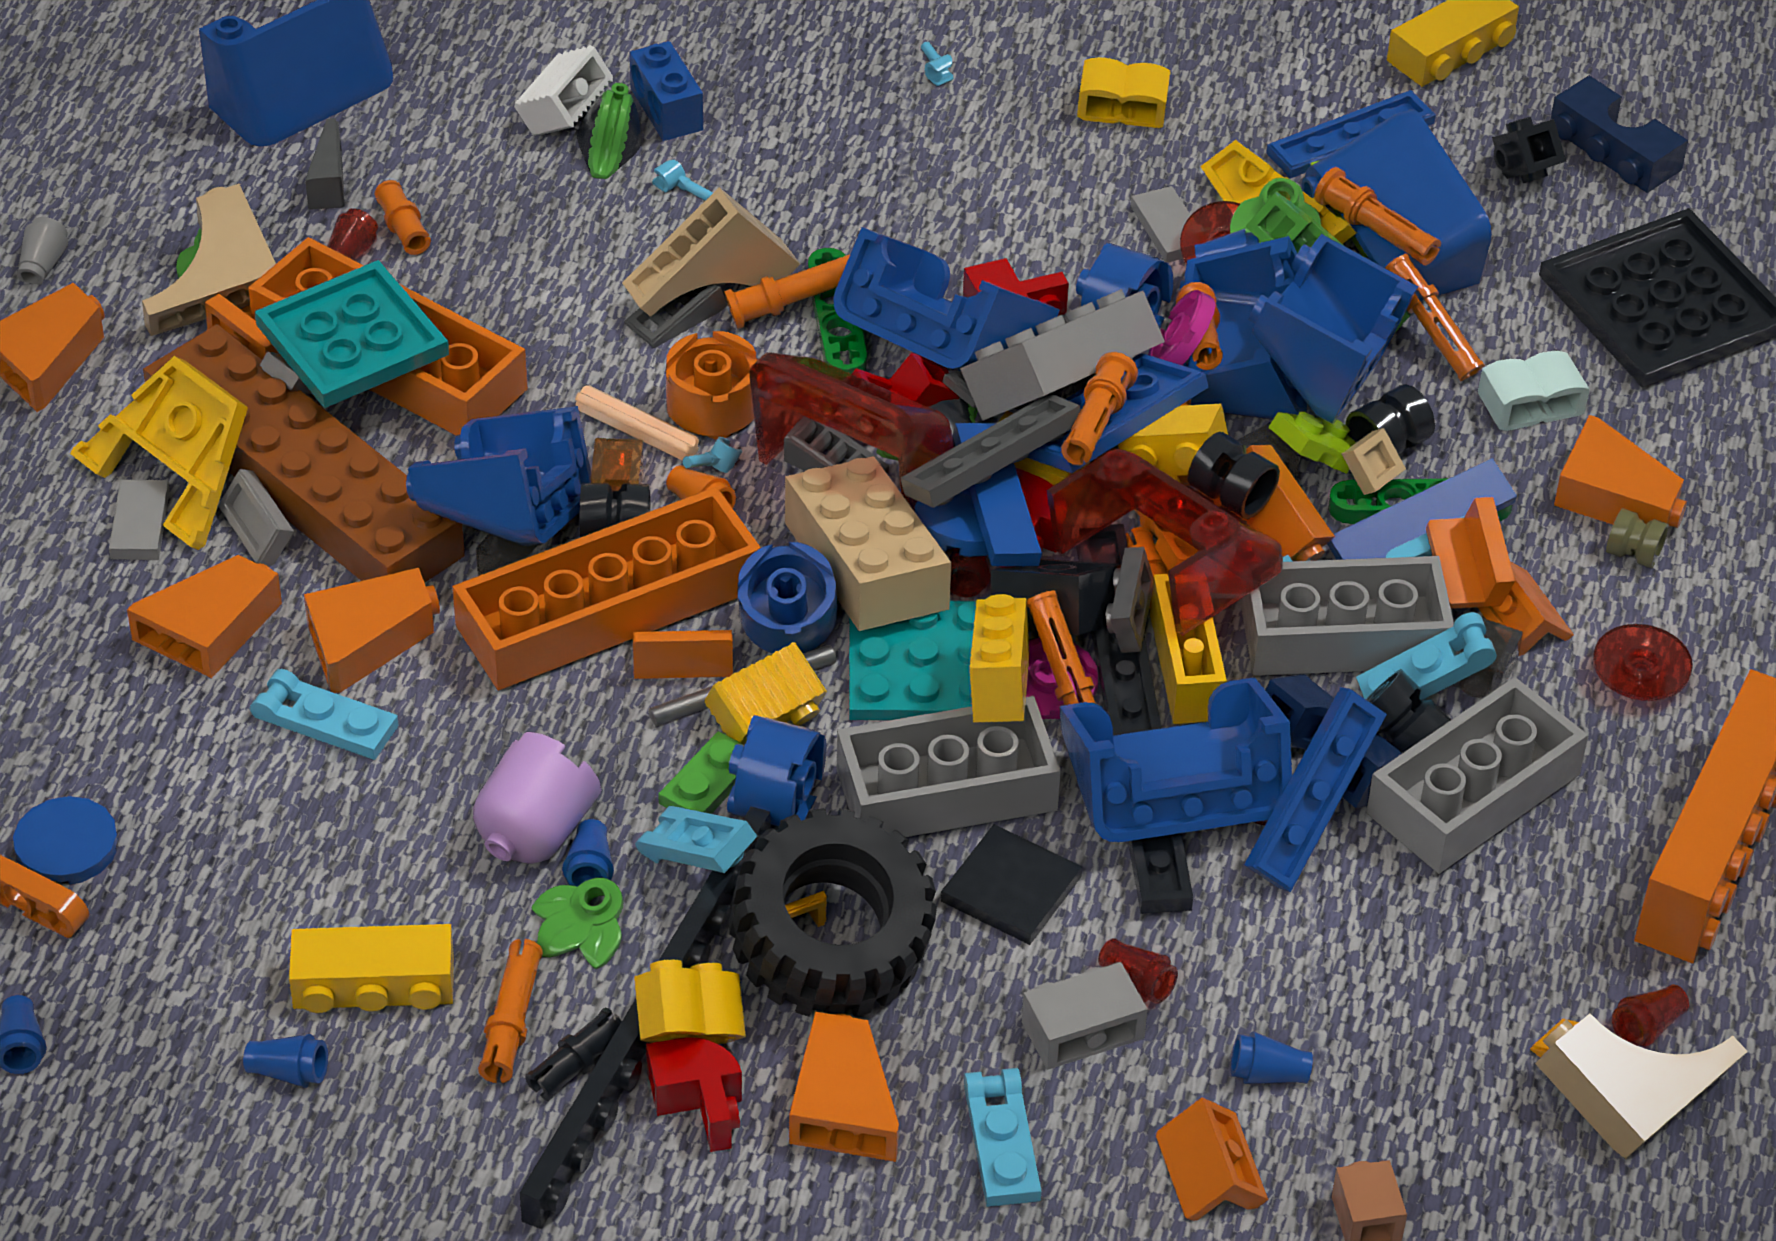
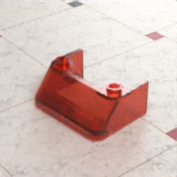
M768 352L750 367L749 377L759 461L765 465L784 449L786 435L805 416L898 457L901 494L914 510V506L918 501L904 494L901 477L953 448L952 430L948 419L943 413L831 366L822 360L812 357Z
M1116 449L1109 451L1046 490L1055 550L1060 554L1067 552L1134 509L1199 550L1191 557L1168 570L1175 630L1181 636H1184L1277 576L1283 568L1282 548L1276 539L1193 488L1181 478L1126 450Z

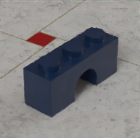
M1588 75L1555 96L1550 120L1554 119L1559 138L1572 142L1585 151L1593 161L1601 162L1618 173L1626 183L1634 184L1646 193H1649L1682 171L1688 140L1657 119H1653L1640 127H1626L1617 124L1622 96L1592 76Z
M1305 674L1270 679L1265 691L1290 721L1291 748L1307 750L1334 698ZM1376 733L1342 797L1355 808L1368 806L1373 773L1402 753Z

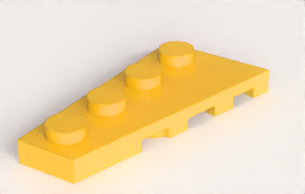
M1234 140L1200 166L1233 215L1243 201L1259 197L1262 188L1269 181L1275 178H1284L1268 163L1237 140ZM1303 192L1304 202L1311 205L1319 213L1321 226L1340 243L1343 244L1356 234V231L1348 222L1341 217L1338 218L1326 206L1317 203L1315 198H1311Z

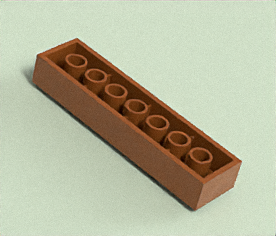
M218 324L143 368L144 380L146 382L171 358L176 356L187 361L245 404L248 409L228 472L235 477L240 469L254 471L285 519L361 581L419 568L425 583L465 557L463 526L461 523L422 510L416 501H412L408 496L406 489L407 475L301 390L290 391L283 380L273 378L263 371L260 366L262 359Z

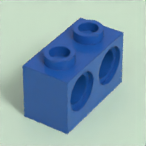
M667 41L629 51L631 90L662 141L703 131V92L672 43Z

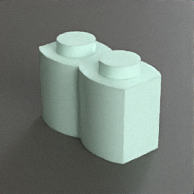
M1549 351L1536 354L1525 361L1521 359L1499 360L1482 368L1478 394L1498 428L1509 431L1533 426L1542 421L1552 422L1584 414L1590 389L1568 353Z

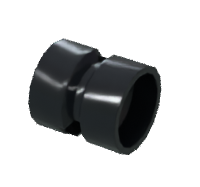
M1403 384L1386 392L1379 400L1368 402L1350 412L1346 418L1345 425L1350 430L1347 435L1356 443L1372 431L1384 428L1398 455H1400L1407 448L1415 447L1433 435L1435 419L1433 411L1423 394L1415 387Z
M1220 431L1209 437L1199 448L1190 465L1187 480L1190 486L1212 499L1220 497L1222 506L1248 520L1257 515L1270 500L1279 481L1280 469L1278 465L1252 451L1247 454V448L1244 444Z
M582 482L580 493V538L650 512V484L623 483L618 491H613L609 483Z
M1402 669L1397 670L1388 677L1366 700L1387 714L1377 733H1384L1386 741L1401 753H1404L1451 721V719L1432 699L1422 701L1419 698L1421 688Z

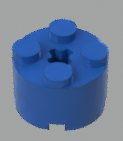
M1106 243L1091 270H1082L1078 277L1076 293L1082 296L1081 306L1093 302L1095 310H1098L1100 308L1096 301L1097 299L1121 289L1125 297L1143 290L1160 329L1165 317L1158 315L1162 301L1170 303L1173 292V271L1171 266L1157 257L1112 243Z
M789 542V546L773 547L771 544L755 551L743 564L738 577L737 589L740 622L746 635L754 644L767 652L774 653L795 642L804 654L815 649L828 638L835 626L838 613L836 581L829 561L818 550L800 542Z
M754 715L749 724L745 745L736 744L730 757L729 773L736 775V780L729 794L727 812L745 817L751 806L770 811L771 824L779 826L781 820L794 814L798 815L800 820H805L808 810L812 809L817 796L810 795L815 779L822 781L827 752L825 735L813 729Z

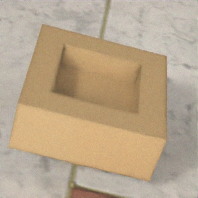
M1384 428L1372 431L1342 453L1364 495L1376 492L1406 470Z

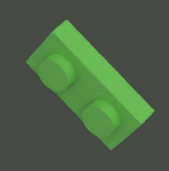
M718 731L659 792V804L666 808L668 806H675L712 814L729 796L732 787L735 785L736 775L729 773V761L735 745L743 744Z

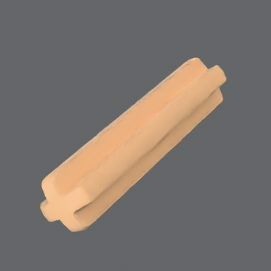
M590 385L584 386L576 395V406H578L580 412L683 461L684 457L696 455L698 452L699 439L695 435Z

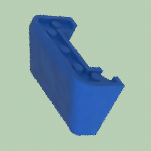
M316 0L257 29L249 22L236 16H224L199 28L209 108L251 145L270 146L384 91L393 82L392 63L370 0Z
M1411 109L1391 116L1307 169L1301 186L1302 191L1311 198H1314L1316 187L1325 173L1334 167H1338L1345 171L1346 178L1360 187L1367 186L1373 189L1377 200L1383 205L1406 218L1424 232L1441 241V246L1438 247L1440 251L1430 264L1422 265L1409 255L1410 260L1427 284H1433L1439 291V295L1480 283L1492 236L1489 218L1443 147L1416 110ZM1350 224L1356 231L1355 238L1369 260L1383 268L1395 258L1406 254L1405 251L1397 248L1370 228L1362 224ZM1417 290L1415 294L1419 300H1424Z
M861 227L833 299L834 309L843 320L956 371H961L960 368L978 361L974 352L999 341L1003 349L1008 348L1006 338L1029 328H1032L1035 336L1039 335L1035 326L1057 317L1060 311L1044 302L1008 291L983 280L979 286L981 291L971 297L955 294L951 302L943 298L950 280V268L944 259L924 249Z
M1321 234L1311 247L1303 244L1291 265V269L1297 273L1282 294L1274 291L1269 298L1261 295L1248 320L1255 323L1252 333L1316 416L1334 424L1383 356L1418 286Z
M1289 236L1187 260L1185 279L1181 280L1180 289L1191 282H1201L1213 289L1216 296V305L1220 312V323L1216 331L1220 348L1223 352L1221 363L1211 370L1198 368L1196 366L1197 361L1194 362L1192 359V354L1189 357L1188 365L1186 363L1182 365L1206 373L1209 388L1191 398L1190 405L1222 404L1223 413L1272 420L1278 412L1298 415L1300 411H1307L1308 404L1252 333L1255 323L1248 320L1261 295L1269 298L1274 291L1282 294L1295 278L1297 272L1291 269V265L1297 255V251Z
M578 406L471 419L462 427L460 435H457L455 438L454 448L457 460L431 463L429 460L418 461L408 468L409 473L406 477L408 496L412 501H416L422 510L523 546L543 544L553 537L580 512L582 482L593 483Z
M1255 677L1233 680L1218 686L1208 701V722L1113 736L1111 718L1102 706L1088 702L1060 706L1062 735L1090 822L1100 837L1109 842H1126L1268 820L1292 777L1290 721Z

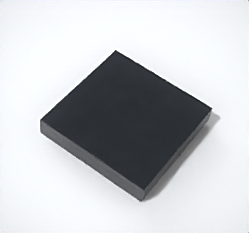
M993 824L942 889L941 902L1031 945L1082 877L1083 866Z

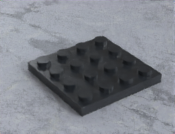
M1690 208L1541 262L1539 276L1642 388L1776 337V297Z

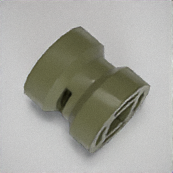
M1622 508L1610 532L1606 552L1618 557L1632 556L1634 554L1638 564L1653 569L1655 565L1653 562L1654 555L1659 556L1663 549L1669 524L1655 519L1645 524L1644 520H1641L1637 513Z

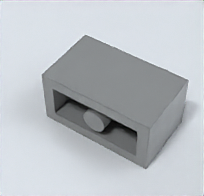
M1119 962L1103 968L1094 967L1086 970L1081 975L1059 982L1043 983L1033 990L1024 992L1022 1024L1046 1069L1049 1070L1144 1039L1148 1009L1123 964Z

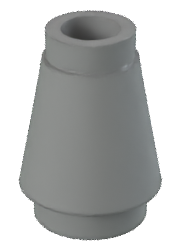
M38 217L25 227L17 277L22 282L40 285L43 283L68 247V232L63 224L49 217Z

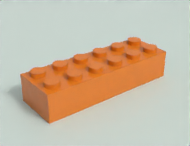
M307 237L248 287L252 319L256 321V310L364 265ZM401 285L448 340L449 355L369 390L457 436L460 435L462 427L471 419L499 416L528 389L526 353L524 348Z
M714 487L453 585L455 625L499 691L633 639V632H651L737 599L740 570L745 561L761 547L719 489Z
M1750 669L1649 878L1634 939L1635 942L1692 964L1701 947L1711 950L1721 921L1714 918H1719L1721 912L1728 913L1738 886L1731 883V881H1736L1738 877L1744 878L1754 853V849L1748 848V845H1753L1754 841L1761 842L1770 819V814L1765 813L1764 810H1769L1770 807L1776 808V678Z

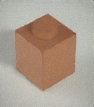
M1390 1160L1373 1163L1358 1161L1348 1166L1337 1167L1332 1200L1345 1241H1402L1407 1212Z

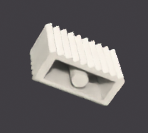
M591 45L587 48L584 46L581 49L577 48L575 51H565L563 54L558 53L515 102L514 107L532 135H544L572 128L574 123L578 122V118L583 117V113L587 112V108L591 107V103L595 102L597 97H600V93L604 92V88L609 87L608 83L613 82V75L595 47Z

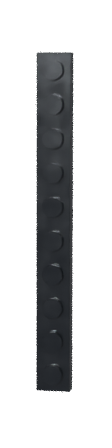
M1124 524L1076 526L1075 543L1079 561L1122 564L1124 550L1128 548ZM1105 618L1102 628L1091 631L1104 708L1111 718L1113 736L1161 729L1145 635L1143 636L1140 652L1121 653L1115 633H1109ZM1178 833L1128 841L1140 914L1192 911L1193 892L1182 834Z
M752 806L749 808L743 821L748 822L757 837L746 848L743 858L735 866L729 868L725 873L712 870L658 961L681 960L682 968H690L691 966L708 962L712 939L715 935L722 937L729 927V917L732 909L731 902L742 863L748 851L755 849L757 839L767 829H771L770 811ZM636 999L521 1189L520 1207L523 1223L542 1229L551 1213L558 1215L562 1212L569 1197V1182L576 1171L580 1173L586 1171L593 1157L595 1148L593 1141L600 1130L608 1132L616 1119L620 1095L623 1090L631 1092L635 1088L642 1071L641 1060L646 1053V1044L651 1043L640 1040Z

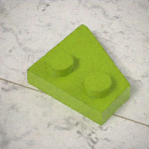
M1302 411L1298 415L1282 412L1276 414L1268 428L1298 454L1316 462H1322L1347 474L1350 469L1342 453L1356 444V442L1347 435L1350 430L1344 423L1337 419L1334 424H1331L1324 419L1315 418Z

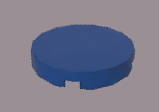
M957 494L951 502L934 508L920 501L916 503L914 512L943 551L946 552L947 547L951 546L960 548L959 555L965 557L988 555L971 496Z
M67 796L49 799L31 808L19 820L13 835V842L18 864L54 882L68 881L70 885L82 883L100 874L113 861L117 851L118 838L115 820L104 806L87 798Z

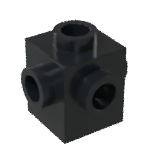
M1531 116L1505 124L1507 133L1492 137L1495 147L1494 160L1506 179L1521 176L1523 183L1531 182L1548 176L1546 168L1567 162L1554 119L1533 124Z

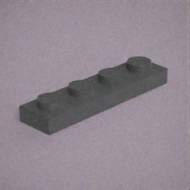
M1049 393L901 477L904 494L933 508L951 502L958 493L972 485L986 482L993 473L1005 466L1022 461L1033 450L1047 442L1056 441L1065 436L1066 431L1072 428L1081 411L1080 406Z

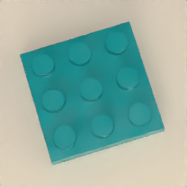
M379 260L255 311L257 327L324 408L449 355L448 340Z
M950 601L949 610L858 631L849 617V720H895L972 707L970 659L976 601Z

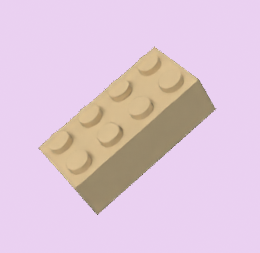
M874 456L856 458L846 463L824 468H812L802 473L785 476V524L797 542L813 547L829 561L836 581L837 600L858 631L949 610L951 561Z

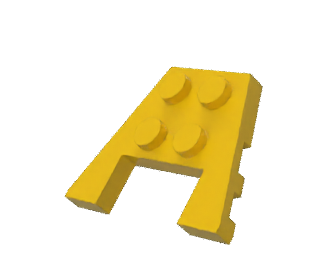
M174 356L131 395L134 400L117 416L110 414L98 425L100 431L88 442L80 441L73 447L70 454L95 474L106 478L112 474L132 440H134L188 482L186 489L163 523V526L187 545L199 550L206 545L248 407L187 361Z

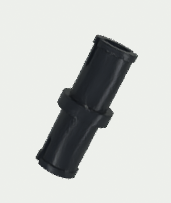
M605 1007L574 1036L570 1034L565 1035L558 1041V1049L534 1070L529 1071L525 1075L529 1087L536 1093L543 1089L544 1092L540 1096L544 1100L549 1101L556 1092L580 1072L587 1074L594 1068V1060L605 1051L620 1026L622 1020L619 1016L614 1014L609 1020L608 1017L612 1015V1010Z

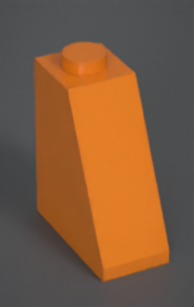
M71 283L0 320V377L36 412L44 409L103 340L102 320L105 318V314L100 302L93 295L87 296L76 284Z
M1589 415L1560 474L1554 506L1612 525L1620 510L1624 508L1637 513L1639 518L1644 520L1645 524L1655 519L1678 528L1682 521L1687 501L1680 499L1684 479L1600 418Z
M1250 445L1247 448V454L1252 451L1278 465L1280 469L1279 481L1273 495L1264 508L1254 517L1248 520L1222 506L1220 497L1212 499L1198 490L1182 503L1187 512L1271 562H1278V560L1286 555H1289L1293 562L1317 561L1325 553L1322 547L1335 537L1272 445Z
M236 555L133 603L127 609L132 640L213 678L282 604L279 576L277 572H274L265 564L255 563L245 557Z
M419 568L304 594L307 625L330 692L333 693L344 691L434 633L433 615L440 614L434 585L425 586Z
M815 1011L789 1113V1144L896 1162L899 1122L868 1020L853 1018L846 1014H828Z

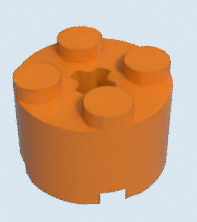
M713 331V337L698 339V333H695L676 342L669 350L666 360V405L669 417L681 428L712 439H718V437L727 438L732 433L749 425L756 417L760 406V367L754 347L744 338L725 331Z

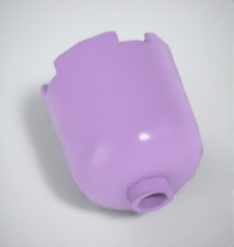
M524 733L519 741L515 740V742H512L481 789L473 806V819L475 827L485 841L486 849L496 858L503 861L513 860L529 864L550 859L559 850L601 793L599 779L590 765L583 761L578 768L571 760L561 754L565 749V745L543 734Z

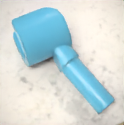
M924 42L921 45V49L930 60V62L925 64L926 77L936 86L953 80V74L948 70L952 66V57L948 54L941 57L929 42Z
M676 160L666 161L654 169V172L659 176L654 178L652 183L665 193L678 186L680 189L686 190L705 201L713 194V192L686 177L682 165Z
M718 437L710 452L686 456L683 458V465L685 468L705 465L713 466L719 471L727 473L734 467L742 450L729 446L730 441L728 439Z

